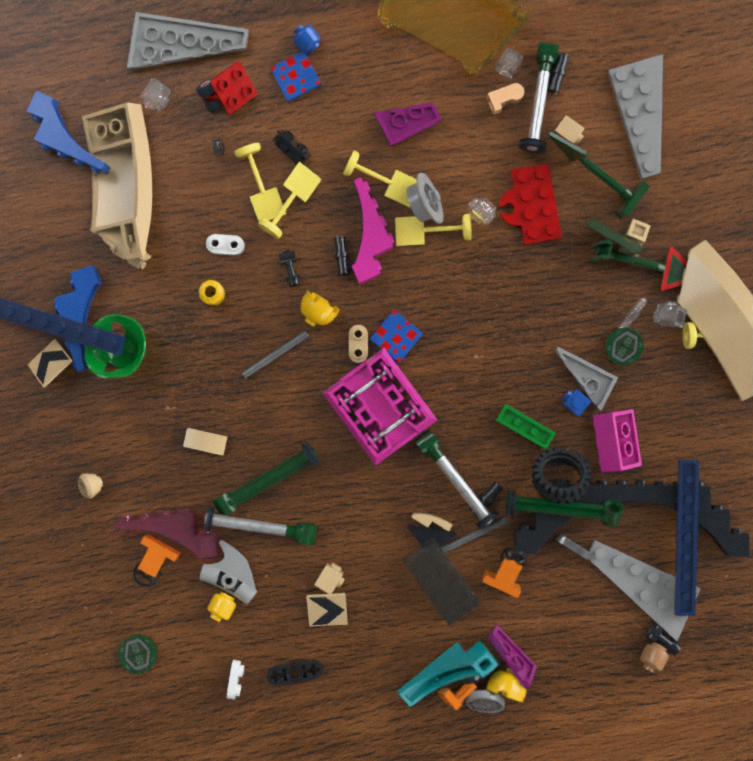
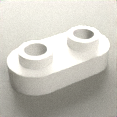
M213 234L206 240V247L213 254L236 256L240 255L245 248L244 241L235 235ZM217 240L219 242L218 246L213 247V241ZM233 242L238 243V246L236 248L231 247V244Z
M233 660L227 699L235 700L236 696H240L241 684H238L239 677H243L244 665H241L239 660Z

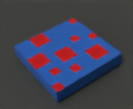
M300 52L270 67L287 102L321 86L305 53Z
M393 310L370 340L381 349L385 348L388 354L400 363L423 333L397 311Z

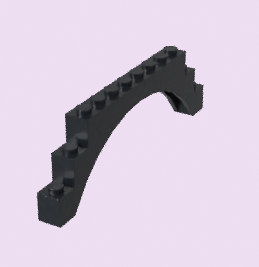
M558 480V483H553V485L559 488H570L577 485L580 480H577V483H570V480ZM596 480V484H589L585 494L582 497L580 496L579 500H573V502L602 505L607 500H617L619 502L640 501L656 503L677 511V481H673V485H666V481H654V484H647V481H635V484H627L625 480H616V484H608V480ZM699 481L698 526L709 534L724 555L730 557H749V533L743 532L742 528H731L730 531V510L723 508V505H711V486L704 485V482ZM533 513V529H531L530 525H519V529L514 528V548L523 551L525 554H536L551 534L573 517Z

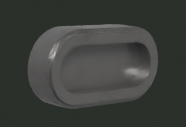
M560 533L556 536V541L588 560L591 556L589 551Z

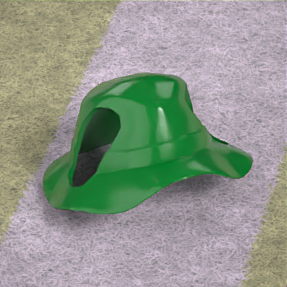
M110 314L100 318L92 325L112 331V323L118 322L123 325L125 329L124 336H126L121 355L86 345L85 362L96 376L101 378L126 377L135 372L139 367L145 354L146 340L141 325L133 318L120 314ZM107 362L111 363L117 370L105 372Z

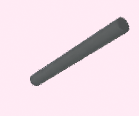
M302 332L241 372L246 379L307 339L309 337L307 332Z
M505 516L499 518L479 530L477 529L439 547L436 551L441 556L507 524L508 521Z

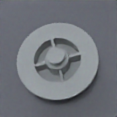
M419 173L417 175V183L407 187V198L410 207L420 222L432 219L437 224H440L444 219L440 194L430 179L424 173Z

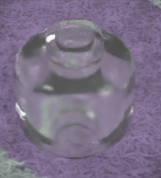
M475 197L468 205L470 207L468 214L479 225H488L496 216V207L486 197L479 199Z

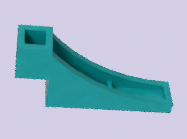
M481 641L477 642L468 651H465L456 642L402 686L398 693L411 707L431 692L454 681L474 676L484 677L497 667L498 664Z

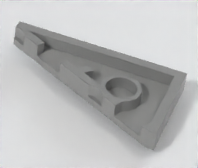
M557 347L556 354L596 408L602 410L618 377Z

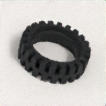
M554 447L553 451L551 448H548L546 452L543 451L540 453V456H537L532 469V484H534L536 491L539 490L538 494L540 496L545 494L546 500L549 501L550 498H553V503H557V500H560V504H565L566 500L568 503H572L573 500L577 501L580 496L582 497L585 494L590 483L591 469H589V463H586V458L584 456L580 458L581 454L579 452L573 454L574 450L571 448L569 451H566V447H562L561 450L558 447ZM550 463H566L579 473L580 481L574 487L559 488L550 484L543 477L542 470Z

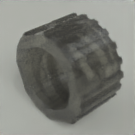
M221 138L211 140L214 155L216 157L225 155L223 140Z

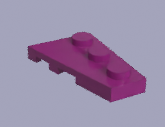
M434 103L374 112V116L391 147L442 121Z
M495 625L488 635L491 644L499 652L524 689L528 688L532 683L537 666L498 625Z

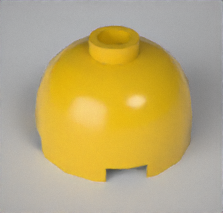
M308 290L301 301L300 308L302 314L306 317L305 321L312 326L331 323L340 309L336 306L332 308L329 306L328 300L315 293L311 294Z
M508 667L506 671L499 670L495 672L487 684L486 690L523 702L526 695V689H524Z

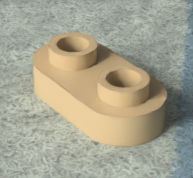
M355 325L349 331V357L355 363H362L368 357V331L362 325ZM356 331L362 332V336L360 338H357L355 336ZM356 350L362 351L360 357L355 356Z

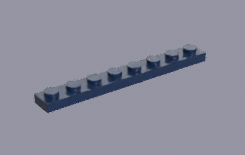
M0 297L1 319L116 355L122 354L126 338L124 335Z
M678 459L674 614L676 616L696 615L699 460Z

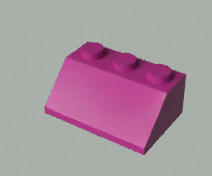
M633 409L593 415V426L596 433V446L598 447L601 472L622 471L642 466Z

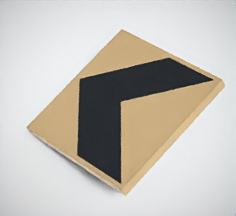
M54 339L28 366L45 388L72 362V359L57 339Z
M346 593L307 595L309 626L348 625Z

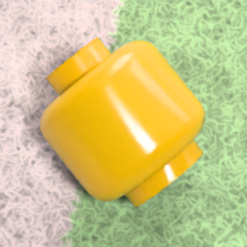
M208 280L199 287V297L205 304L216 306L223 301L225 291L217 281Z
M224 592L214 594L207 606V610L211 613L210 617L218 622L221 619L229 620L236 608L235 598Z

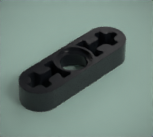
M317 659L275 665L269 669L267 680L273 685L316 679L322 674L323 665ZM312 664H315V667H319L315 674L310 670L306 671V676L303 675L304 668L302 665H306L305 669H310ZM292 667L300 669L301 674L298 677L290 675L289 671ZM284 668L287 669V679L284 678L285 675H280L278 680H275V677H271L274 670L280 674L284 673Z

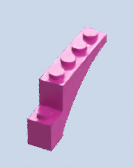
M360 177L354 180V185L359 195L363 212V236L356 263L352 265V270L359 285H362L380 276L382 267L378 259L374 260V258L392 250L395 241L391 232L387 234L385 230L387 224L383 215H378L376 209H379L375 198H370L368 192L371 190L367 181L363 182Z

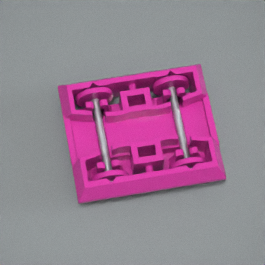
M382 348L322 393L375 466L437 421V418L385 348ZM386 375H388L392 381H394L396 378L402 387L400 389H397ZM406 391L411 399L408 403L413 409L406 403L401 395L402 392ZM347 403L354 411L356 416L359 418L355 422H353V420L348 415V413L352 411L348 407ZM415 413L419 416V418H420L421 420H422L424 417H425V419H424L423 421H420V420L418 419V417L415 415ZM362 423L364 427L368 430V432L371 434L373 439L369 436L367 432H365L363 435L361 431L358 429L357 425ZM375 442H376V443L379 445V447L382 449L381 452H379L380 449H379L378 446L375 444Z

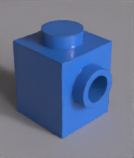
M573 389L565 393L562 397L564 401L561 405L574 416H580L591 403V400L577 389Z

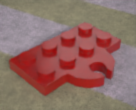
M549 164L512 169L510 174L513 189L507 191L501 197L498 208L508 204L512 206L513 213L506 214L503 212L500 214L501 219L510 226L521 228L524 245L561 239L562 233Z

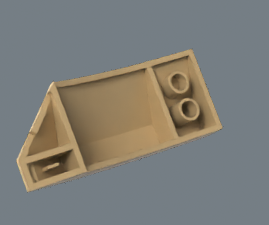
M127 102L84 115L82 119L89 154L111 167L108 174L103 172L97 174L91 171L93 213L92 228L90 230L101 236L102 240L111 248L118 250L122 257L130 260L145 256L152 212V172L141 104Z
M704 240L688 251L687 258L689 259L687 267L683 272L682 288L676 303H679L699 330L721 364L740 401H743L753 396V295L734 270Z

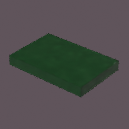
M595 218L590 219L587 224L588 227L636 255L640 254L644 249L640 244Z

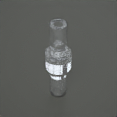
M641 297L633 309L630 308L626 313L627 317L618 328L629 327L633 320L636 321L640 315L639 312L647 303V300Z

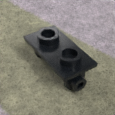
M277 131L279 135L273 138L274 144L283 153L290 149L291 151L287 157L296 165L298 162L304 164L305 160L303 158L312 156L308 153V148L304 144L298 143L290 131Z

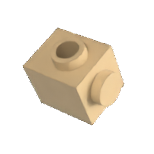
M566 115L554 133L578 145L584 137L581 133L585 128Z
M333 562L331 564L327 563L314 585L328 594H332L335 587L339 589L344 581V578H342L344 573L341 571L342 568Z

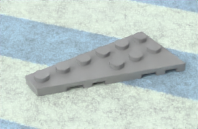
M136 12L127 69L132 70L244 51L247 48L249 30Z
M663 54L614 68L607 72L640 179L661 173Z
M593 540L589 549L591 553L589 560L673 639L678 641L688 616H676L674 614L675 577ZM696 587V598L700 591L698 587Z

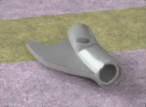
M221 540L219 543L224 552L223 560L213 564L204 563L199 580L227 591L247 605L258 592L255 588L248 561L238 550L224 540ZM227 578H231L232 582H229Z

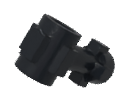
M290 250L282 251L279 254L281 265L285 264L289 277L286 278V282L289 284V287L300 285V275H296L293 262H296L295 252Z
M656 623L650 625L645 636L654 643L658 640L667 647V653L676 656L681 650L679 642L676 640L672 642L662 634L664 629Z

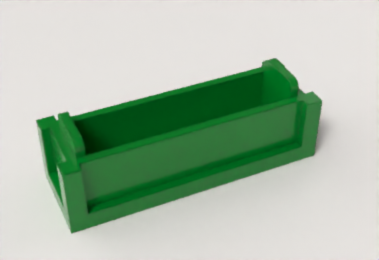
M507 404L502 406L503 409L498 417H496V422L541 446V448H548L556 434L554 431Z

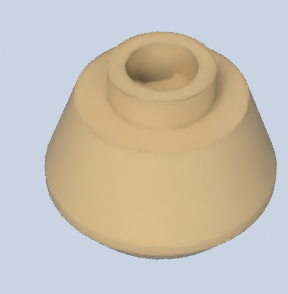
M83 473L78 478L80 492L85 498L91 499L101 491L103 483L99 476Z

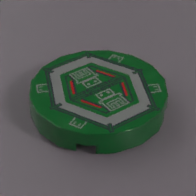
M628 327L613 330L605 341L606 355L612 362L619 365H630L636 362L643 351L641 335Z
M134 634L126 638L120 645L118 656L124 669L138 674L146 672L154 665L158 651L155 642L150 637L143 634Z

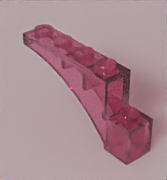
M189 508L178 509V513L170 514V511L158 512L157 516H151V513L139 514V518L132 519V515L122 516L120 520L114 522L115 530H145L167 536L193 551L197 555V559L219 555L216 531L209 532L202 529L197 534L195 511H189Z

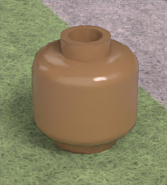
M654 642L647 644L639 658L641 663L644 664L642 668L650 673L662 671L669 659V655L666 653L667 649Z

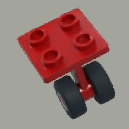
M236 61L216 77L204 81L196 88L201 98L207 97L209 100L205 103V107L209 112H215L224 107L227 114H232L257 95V91L240 61Z

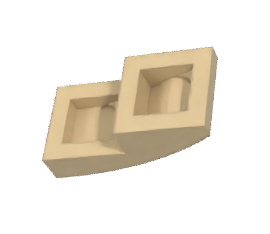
M632 219L625 236L642 246L646 241L651 225ZM623 246L619 249L620 253L639 256V254L636 255Z
M187 428L183 447L224 455L227 436Z
M417 512L411 515L413 519L426 527H429L433 521L449 531L453 525L449 521L432 514Z

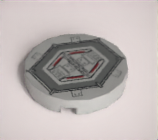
M476 690L466 697V705L479 712L497 713L504 710L505 700L497 693L493 696L488 691Z

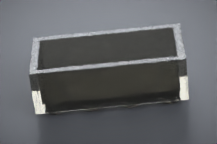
M434 536L402 558L408 570L449 626L480 604L477 596Z

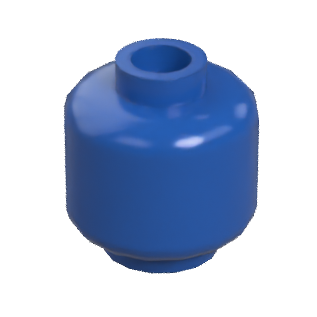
M301 24L293 31L295 34L293 42L302 53L308 52L310 54L320 45V35L311 25L304 27Z

